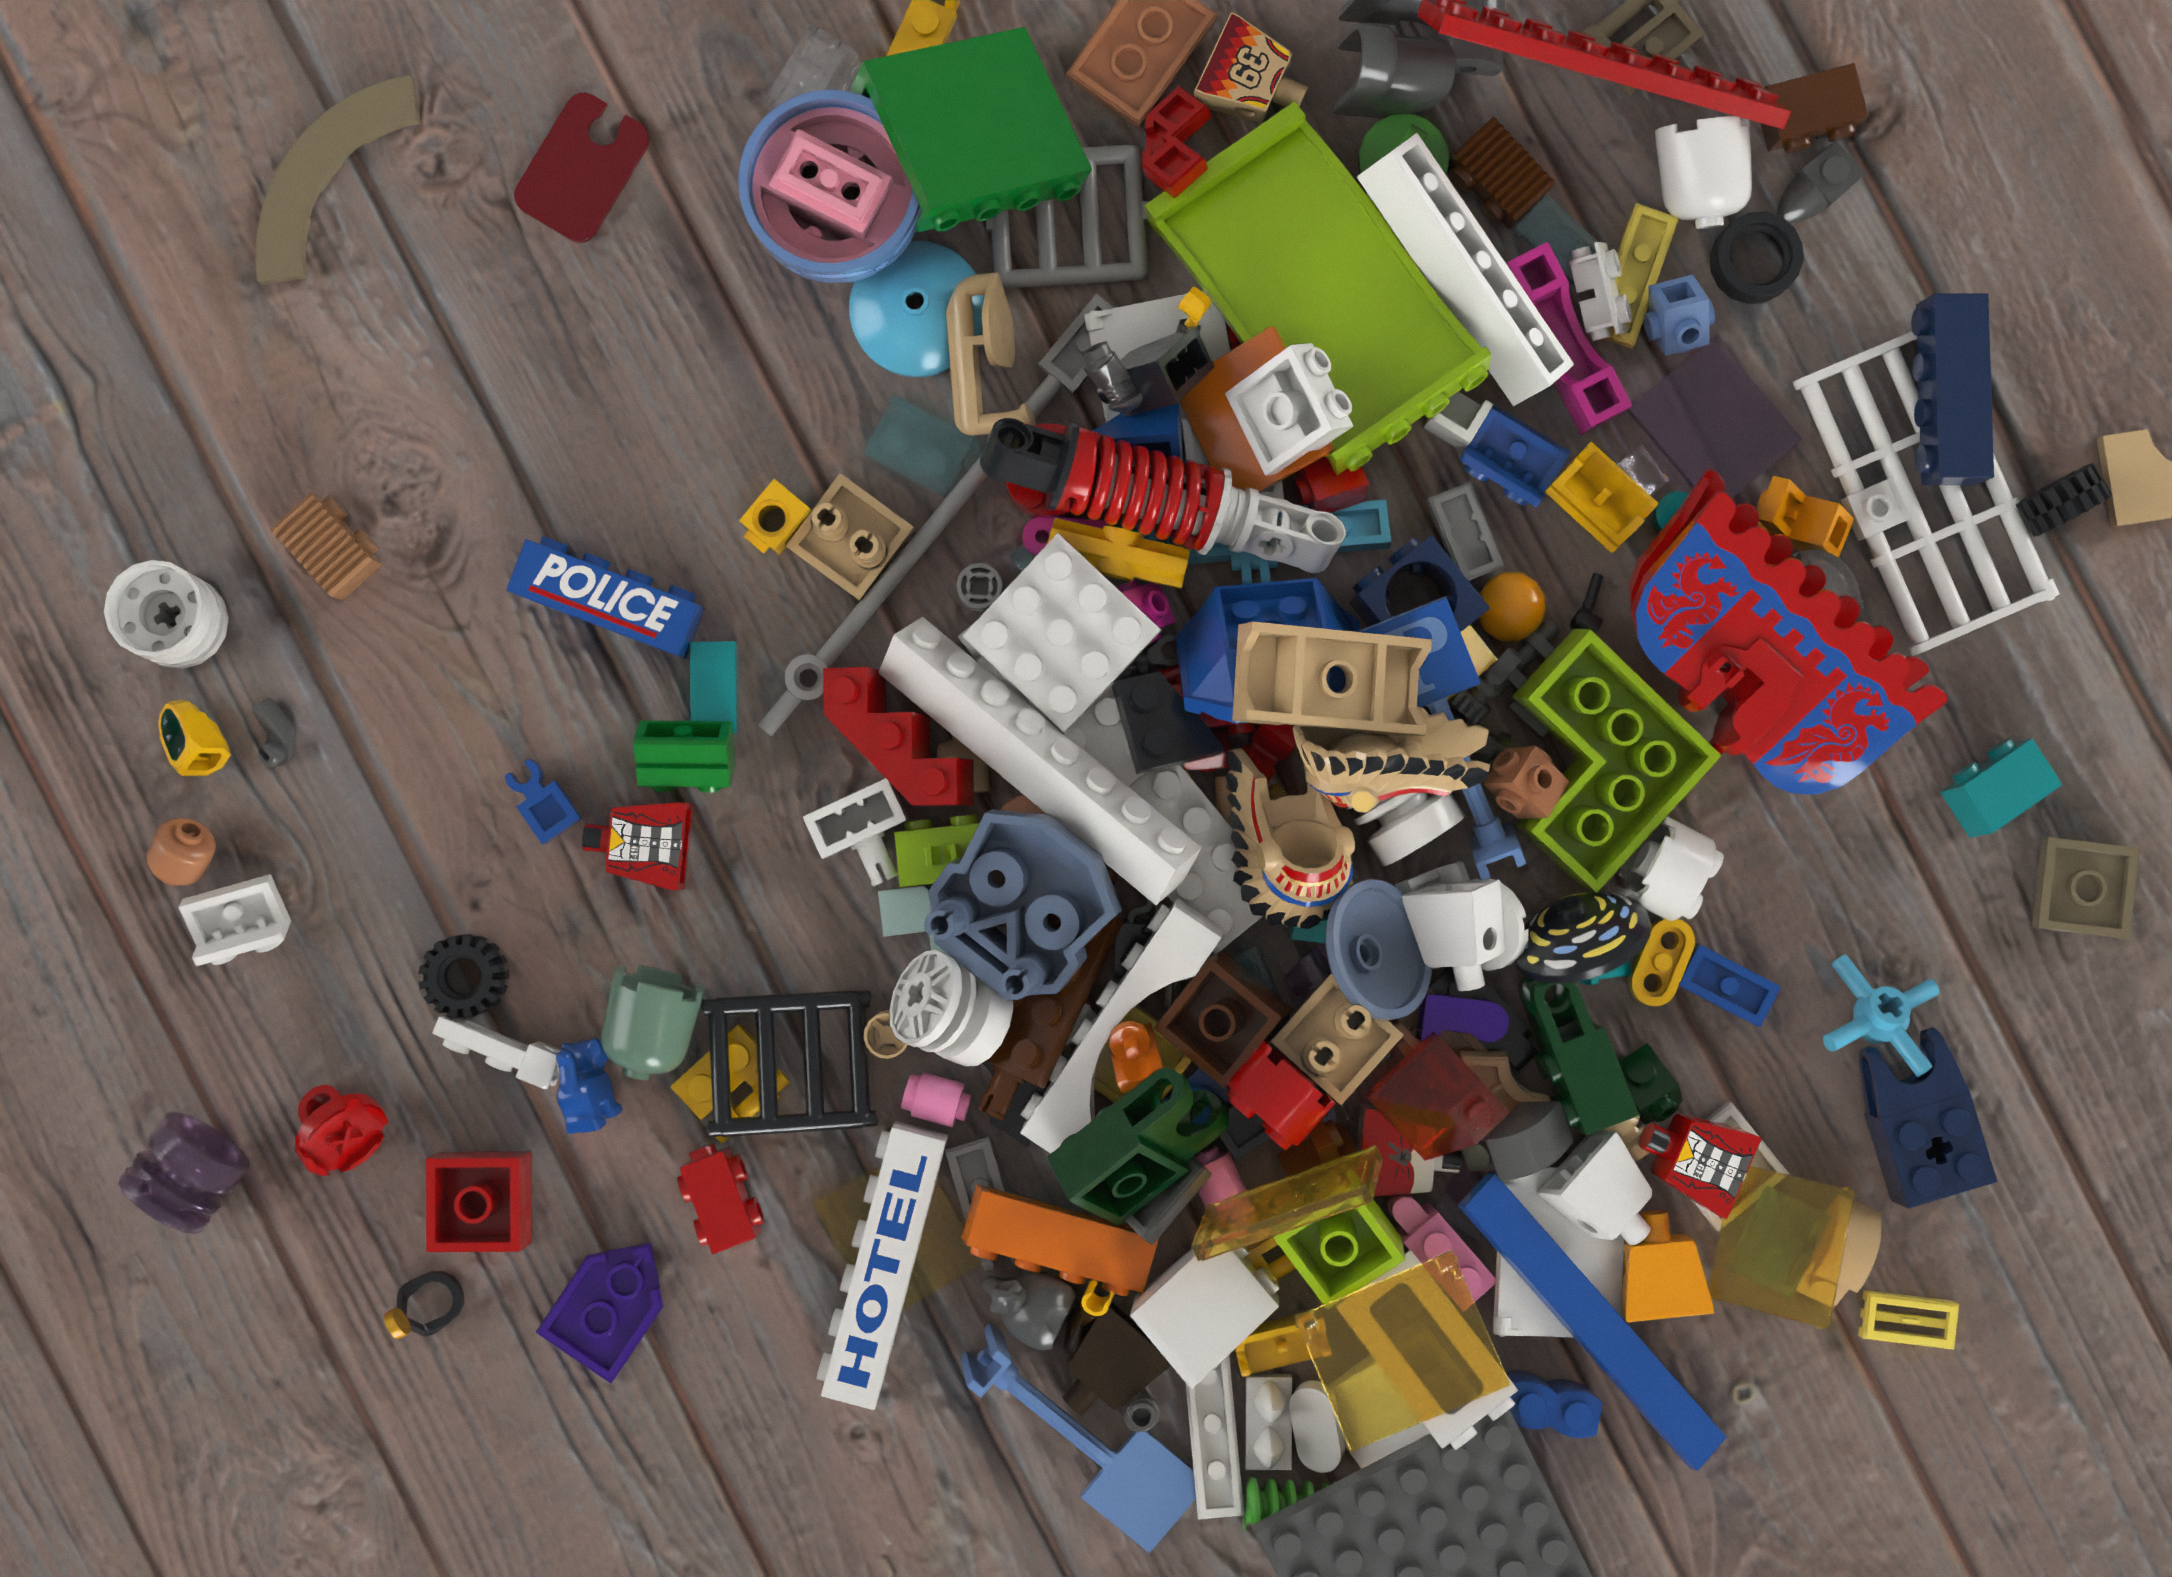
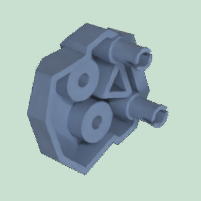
M992 809L985 812L964 856L949 862L929 889L928 896L932 912L927 915L924 927L928 935L934 932L933 939L936 945L1009 1001L1018 1000L1029 995L1057 994L1061 991L1087 959L1085 945L1122 909L1102 855L1059 821L1048 814ZM994 870H999L1004 874V885H998L993 881L992 873ZM1048 914H1056L1060 918L1061 926L1059 929L1052 928L1048 924ZM1007 923V936L994 926Z

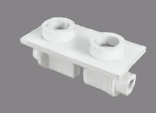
M1604 242L1594 243L1596 249L1594 254H1591L1590 246L1571 251L1573 260L1569 261L1576 292L1580 293L1594 289L1595 298L1579 302L1586 334L1591 333L1592 341L1611 337L1609 331L1611 327H1614L1615 334L1628 333L1626 323L1632 321L1628 299L1625 294L1619 296L1615 277L1621 276L1618 255L1615 249L1609 250L1607 243Z

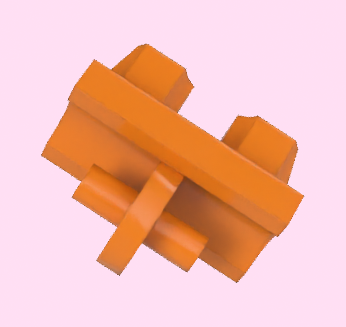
M1134 1021L1122 1022L1110 1032L1108 1042L1116 1081L1121 1094L1131 1091L1152 1073L1164 1068L1156 1034L1151 1022L1144 1025Z

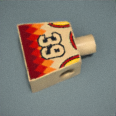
M1231 12L1195 88L1194 97L1208 106L1209 110L1263 123L1273 102L1286 108L1295 101L1300 107L1308 87L1285 76L1293 55L1290 50L1239 15Z

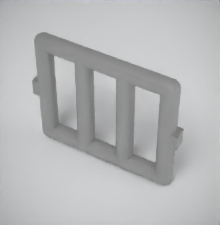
M1136 145L1082 148L1092 168L1080 191L1084 265L1057 267L1053 199L1042 201L1035 206L1039 268L1012 270L1008 210L1002 211L995 217L986 220V230L991 232L994 272L999 273L1004 289L1136 281L1147 277L1148 258L1145 223L1148 222L1144 205L1149 201H1144L1141 151ZM1123 164L1130 262L1102 264L1096 166Z

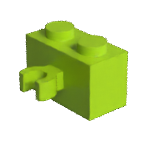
M977 814L950 817V826L932 828L931 819L904 822L905 831L894 832L900 887L934 884L949 862L963 857L980 824L977 820Z

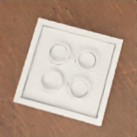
M1057 533L962 637L1054 724L1066 733L1159 634L1161 629L1067 540Z

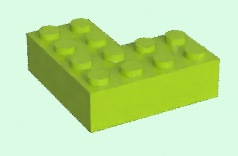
M1573 629L1512 696L1577 758L1563 773L1570 783L1549 817L1521 819L1516 827L1580 887L1595 893L1599 892L1722 756L1591 629Z

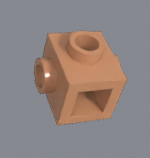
M1536 746L1505 748L1493 761V769L1483 785L1496 797V803L1505 811L1512 813L1517 819H1535L1549 817L1570 781L1551 763L1552 759L1548 753Z

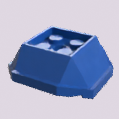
M1317 578L1214 587L1203 606L1176 636V651L1184 710L1200 714L1203 711L1216 719L1232 723H1247L1232 721L1239 624L1253 621L1357 632L1361 630L1359 620L1340 607ZM1331 667L1326 677L1327 684L1333 692L1339 693L1345 687L1346 677L1339 667Z

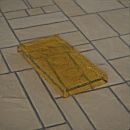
M1371 1146L1208 1204L1191 1246L1197 1260L1204 1261L1371 1203L1374 1198L1383 1161L1377 1146Z

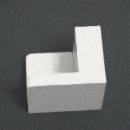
M1457 392L1448 398L1450 402L1441 412L1428 419L1423 428L1463 451L1474 438L1494 404L1485 400L1480 405L1462 393Z

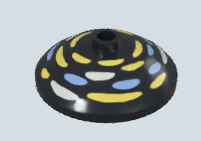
M1584 892L1562 897L1542 908L1524 923V930L1528 929V942L1523 954L1514 962L1523 975L1545 983H1572L1603 975L1628 962L1645 946L1651 934L1649 915L1644 906L1639 902L1617 893Z

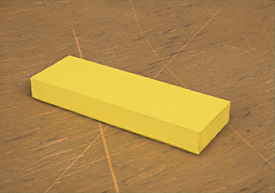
M1635 203L1632 207L1617 250L1621 276L1615 277L1619 296L1625 294L1628 299L1632 321L1626 323L1628 333L1615 334L1614 327L1609 328L1611 337L1604 338V340L1630 349L1635 346L1644 314H1646L1649 306L1648 286L1657 283L1679 218L1639 203Z

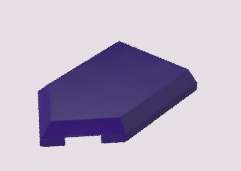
M652 1242L587 1255L535 1333L609 1383H612L664 1306Z

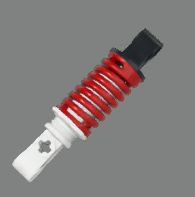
M1014 418L1000 419L993 425L980 458L982 470L992 479L1010 482L1046 493V509L1052 511L1058 509L1069 512L1070 509L1073 514L1081 515L1087 508V516L1092 520H1098L1105 509L1104 521L1109 525H1115L1121 516V526L1126 530H1132L1138 521V531L1141 534L1149 535L1155 527L1154 533L1158 539L1166 540L1171 534V539L1175 544H1184V547L1195 549L1198 554L1206 555L1215 542H1220L1222 545H1228V549L1233 552L1240 553L1244 551L1265 560L1278 561L1298 567L1306 572L1320 573L1328 567L1346 536L1343 523L1333 514L1295 505L1281 498L1259 494L1258 490L1249 487L1244 491L1233 487L1230 469L1223 467L1220 470L1200 463L1198 465L1191 460L1182 462L1180 457L1174 455L1166 458L1163 452L1153 450L1149 453L1148 449L1141 445H1136L1132 448L1131 444L1127 441L1118 440L1114 442L1112 437L1107 435L1101 436L1100 433L1081 428L1079 424L1074 422L1068 424L1062 435L1025 424ZM1278 512L1282 514V517L1278 518ZM1271 540L1270 546L1268 547L1267 541L1269 542Z

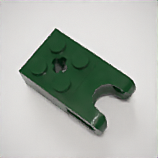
M1524 976L1519 982L1518 992L1540 1051L1534 1054V1059L1544 1080L1549 1078L1553 1084L1556 1095L1551 1096L1550 1099L1551 1101H1560L1569 1128L1572 1127L1587 1136L1639 1116L1605 1027L1592 1023L1576 982L1545 983ZM1553 986L1554 999L1546 1003L1545 993L1549 987Z
M1161 1068L1152 1073L1113 1105L1102 1109L1094 1120L1079 1132L1064 1139L1061 1146L1048 1155L1047 1158L1068 1201L1120 1225L1189 1171L1185 1162L1219 1137L1228 1127L1229 1110L1222 1098L1208 1090L1198 1089L1192 1092L1185 1076L1171 1068ZM1172 1084L1173 1093L1171 1098L1167 1102L1162 1101L1161 1098L1164 1090ZM1211 1106V1115L1206 1123L1195 1124L1192 1121L1204 1108Z

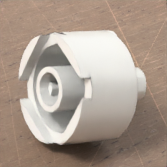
M1667 816L1621 866L1619 875L1626 878L1625 888L1617 886V893L1639 902L1646 910L1668 921L1677 920L1681 916L1691 919L1701 907L1703 896L1700 893L1708 878L1715 876L1723 863V853L1716 850L1713 839Z

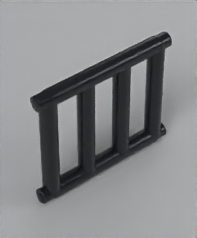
M869 990L703 999L701 1009L703 1015L709 1018L713 1120H708L707 1136L734 1137L877 1126L878 1118L876 1111L870 1110L868 1054L864 1041V1030L866 1027L865 1007H870L871 992ZM847 1009L852 1110L824 1112L820 1010ZM801 1012L806 1113L778 1115L773 1013ZM755 1014L760 1116L732 1118L727 1016Z

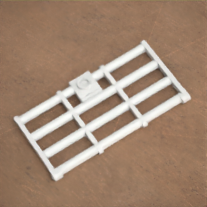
M1912 331L1794 381L1793 385L1796 391L1801 390L1833 463L1834 469L1831 472L1834 478L1839 477L1847 497L1840 499L1842 505L1854 518L1852 528L1858 541L1863 539L1867 541L1873 555V559L1870 562L1873 568L1878 567L1912 645L1908 648L1910 654L1915 656L2031 605L2046 600L2051 601L2060 593L2054 579H2048L2020 512L2016 507L2019 499L2018 497L2013 498L1994 453V478L1985 481L1995 506L1972 515L1960 485H1939L1955 524L1934 533L1931 532L1897 453L1920 442V427H1917L1914 421V408L1919 400V391L1900 350V347L1917 340V336ZM1881 355L1916 433L1895 443L1891 440L1859 364ZM1840 372L1875 449L1874 452L1853 461L1818 383ZM1880 460L1887 480L1864 489L1856 469ZM1997 515L2001 517L2033 591V594L2012 603L1977 524ZM1906 521L1914 541L1891 551L1883 531ZM1958 532L1993 609L1992 612L1971 621L1936 543ZM1916 550L1920 552L1952 626V629L1932 638H1929L1895 560Z

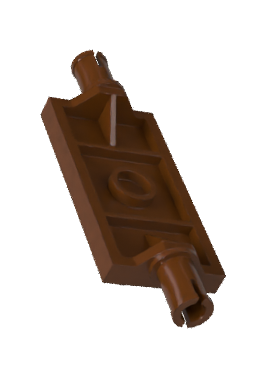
M1105 863L1114 886L1119 874ZM1048 914V924L1052 928L1059 929L1061 926L1060 918L1056 914ZM1115 916L1085 945L1087 959L1068 984L1057 994L1029 995L1013 1000L1010 1027L1002 1044L986 1060V1062L993 1064L992 1070L995 1073L977 1109L1004 1121L1005 1114L1020 1083L1025 1085L1026 1081L1045 1089L1124 920Z

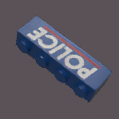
M542 536L540 544L528 539L525 540L506 591L686 659L690 649V642L694 639L705 610L702 606L693 603L696 594L670 585L668 593L651 587L654 578L631 569H627L625 576L608 570L611 562L586 552L582 560L566 554L569 546Z

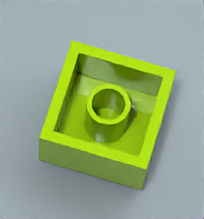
M1349 1166L1272 1215L1274 1240L1327 1310L1406 1260L1402 1237Z

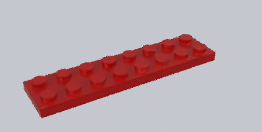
M1422 0L1417 13L1419 18L1440 34L1777 128H1785L1791 113L1790 110L1777 103L1778 94L1762 89V85L1754 81L1736 77L1734 82L1720 77L1721 73L1697 65L1691 70L1680 66L1679 61L1659 54H1653L1651 59L1638 54L1637 49L1617 42H1611L1610 47L1595 42L1596 38L1574 30H1569L1566 37L1565 34L1553 30L1552 25L1532 18H1526L1524 25H1522V22L1510 18L1509 13L1493 7L1483 6L1481 13H1478L1479 10L1467 6L1465 0Z

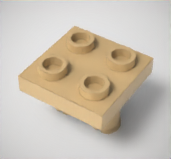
M839 473L786 547L857 600L861 601L915 528Z
M1331 973L1270 1042L1338 1104L1342 1105L1404 1034L1388 1020L1374 1019L1366 1008L1360 1005H1353L1342 993Z

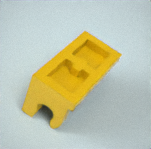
M1592 442L1560 472L1545 490V493L1611 553L1616 551L1643 524L1644 519L1659 504Z
M1319 1308L1265 1321L1235 1348L1242 1377L1332 1355L1326 1336L1324 1318Z

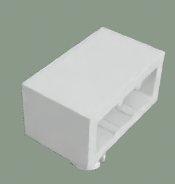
M886 778L803 816L822 859L851 847L852 851L857 849L871 880L872 887L885 881L878 863L887 880L899 875L881 837L885 836L884 831L906 822L910 818L896 788Z

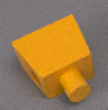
M1651 1210L1641 1212V1217L1651 1229L1647 1237L1636 1245H1629L1624 1239L1621 1317L1625 1322L1713 1314L1712 1299L1694 1240L1686 1234L1670 1235L1668 1211Z

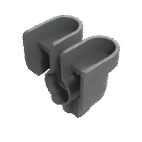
M1349 0L1339 10V20L1357 23L1353 24L1338 40V49L1362 52L1361 63L1354 85L1333 105V113L1337 115L1386 118L1393 114L1420 115L1447 97L1451 91L1455 73L1484 76L1499 74L1503 69V51L1438 33L1417 16L1422 0ZM1465 0L1467 2L1466 5L1479 10L1478 13H1481L1483 6L1504 11L1505 0ZM1400 20L1417 22L1429 26L1432 30L1431 38L1396 35L1392 28L1387 25H1396Z

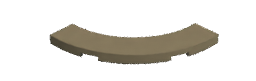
M411 75L382 81L344 98L316 119L291 146L278 166L268 187L260 213L255 257L257 281L265 285L307 278L306 248L311 223L309 218L319 193H323L332 177L343 166V161L363 144L368 145L372 141L393 131L421 124L415 79Z

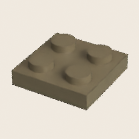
M2041 837L2032 928L2130 939L2140 848Z

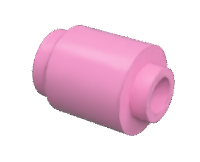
M923 1072L921 1076L911 1073L904 1091L901 1109L911 1111L912 1117L953 1128L956 1119L965 1121L972 1095L964 1093L965 1083Z
M1213 1146L1194 1155L1212 1173L1211 1177L1198 1191L1205 1210H1211L1214 1218L1217 1219L1232 1214L1248 1204L1244 1196L1247 1189L1229 1150L1219 1152L1218 1147Z

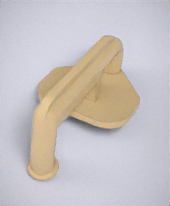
M998 272L966 277L956 286L946 310L956 427L960 432L974 436L990 434L995 422L1003 418H1014L1025 424L1036 426L1034 415L1026 403H1023L1020 409L983 414L978 347H985L986 357L991 366L1012 368L1015 361L1013 319ZM985 295L982 306L983 335L975 336L972 296Z

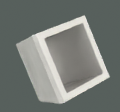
M1220 1226L1149 1283L1143 1293H1137L1134 1297L1130 1313L1131 1318L1191 1389L1199 1384L1279 1307V1296L1276 1292L1280 1287L1276 1280L1264 1267L1257 1271L1246 1258L1250 1251L1241 1238L1234 1231L1227 1235Z

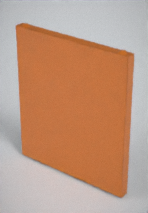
M1274 326L1264 329L1260 334L1213 361L1215 367L1179 401L1210 466L1220 470L1223 467L1230 469L1232 486L1243 491L1249 487L1258 490L1260 493L1321 457L1328 456L1330 452L1335 450L1332 442H1330L1320 450L1307 452L1277 474L1265 476L1225 393L1286 349Z

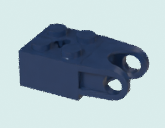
M1934 1027L1920 1032L1919 1049L1933 1067L1919 1077L1913 1073L1906 1079L1898 1080L1892 1074L1876 1047L1868 1046L1860 1049L1859 1068L1867 1111L1864 1115L1891 1201L1908 1209L1997 1182L1971 1093L1947 1042ZM1931 1139H1933L1935 1143L1934 1149L1931 1154L1927 1155L1926 1149L1932 1147Z

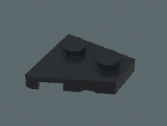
M1160 672L1118 680L1111 686L1136 774L1218 756L1225 751L1221 741L1196 713L1184 710L1183 698Z

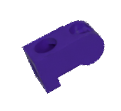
M1427 992L1422 1003L1419 1005L1416 1038L1421 1041L1440 1043L1441 1030L1469 1033L1478 1040L1495 1042L1506 1034L1509 1027V1016L1502 1006L1486 999Z

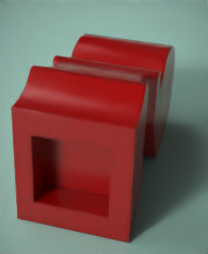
M1261 724L1250 736L1249 744L1242 747L1259 772L1266 777L1267 783L1277 771L1274 769L1275 765L1282 762L1297 746L1293 732L1295 725Z

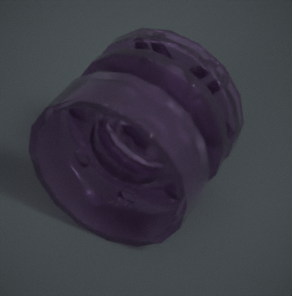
M173 1111L166 1113L149 1136L148 1146L152 1152L142 1151L137 1153L133 1158L132 1166L126 1168L119 1177L118 1185L124 1195L135 1206L153 1219L181 1232L198 1234L203 1232L210 1223V1215L217 1213L221 1208V1199L217 1193L228 1194L232 1192L250 1168V1160L243 1150L214 1127L190 1115Z

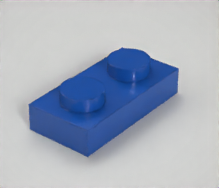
M1695 944L1679 983V987L1757 1027H1761L1781 986L1700 944Z

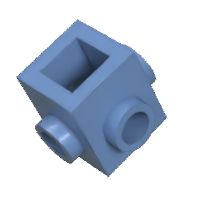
M1693 274L1648 286L1649 313L1644 314V327L1649 340H1656L1665 356L1685 353L1691 349L1710 344L1709 325L1715 323L1714 308L1711 300Z

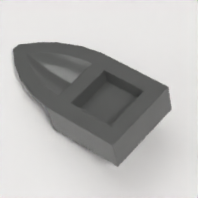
M1835 140L1806 165L1788 184L1781 197L1777 215L1782 216L1789 223L1813 217L1828 208L1866 173Z

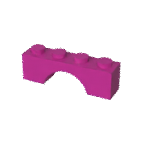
M1546 242L1506 263L1574 363L1567 372L1554 382V385L1580 436L1624 414L1633 405L1612 365L1605 362L1596 353L1586 338L1572 306L1569 281L1549 243Z

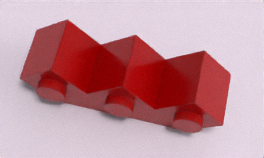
M871 667L823 668L824 715L911 805L928 807L974 806V760L930 758L929 715L915 712L886 713V679L879 674L880 669Z

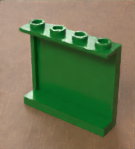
M1025 27L866 60L862 62L851 85L853 93L863 95L872 100L923 212L914 226L917 233L934 228L938 232L946 231L955 227L959 222L974 218L977 221H986L1002 211L1014 208L1017 211H1026L1042 201L1054 198L1058 202L1069 200L1081 191L1082 184L1092 171L1091 165Z

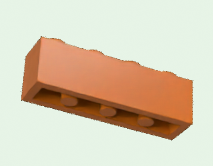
M976 1184L961 1235L964 1243L971 1247L970 1253L977 1257L996 1261L998 1254L1015 1258V1266L1038 1273L1041 1272L1042 1266L1059 1270L1058 1277L1069 1282L1084 1284L1086 1278L1103 1282L1101 1287L1103 1290L1108 1292L1112 1290L1115 1294L1121 1296H1128L1129 1290L1144 1292L1159 1240L1157 1239L1151 1245L1131 1226L1125 1224L1117 1225L1103 1218Z

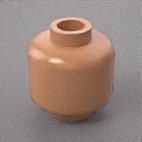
M174 818L167 820L158 827L146 854L147 865L152 873L166 884L174 886L195 884L204 877L216 850L215 838L208 828L192 819Z

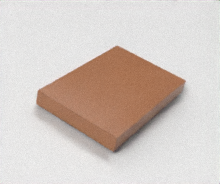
M1117 0L1067 70L1066 78L1140 130L1145 123L1146 114L1157 106L1218 20V14L1198 0Z

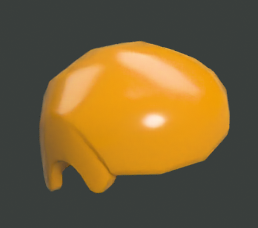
M1523 572L1499 573L1488 580L1479 593L1490 609L1481 615L1478 620L1483 630L1497 640L1517 642L1527 638L1538 629L1544 619L1546 597L1539 583Z

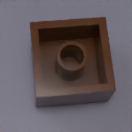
M1221 951L1207 959L1196 976L1192 978L1153 1029L1226 1089L1228 1087L1226 1082L1263 1040L1268 1042L1292 1013L1293 1009L1229 955Z

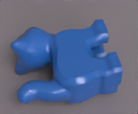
M598 1038L582 1040L577 1043L565 1042L562 1044V1051L556 1055L560 1080L557 1090V1101L564 1116L568 1134L600 1130L607 1124L605 1118L615 1117L623 1111L622 1105L616 1102L610 1077L604 1071L608 1057L604 1053Z

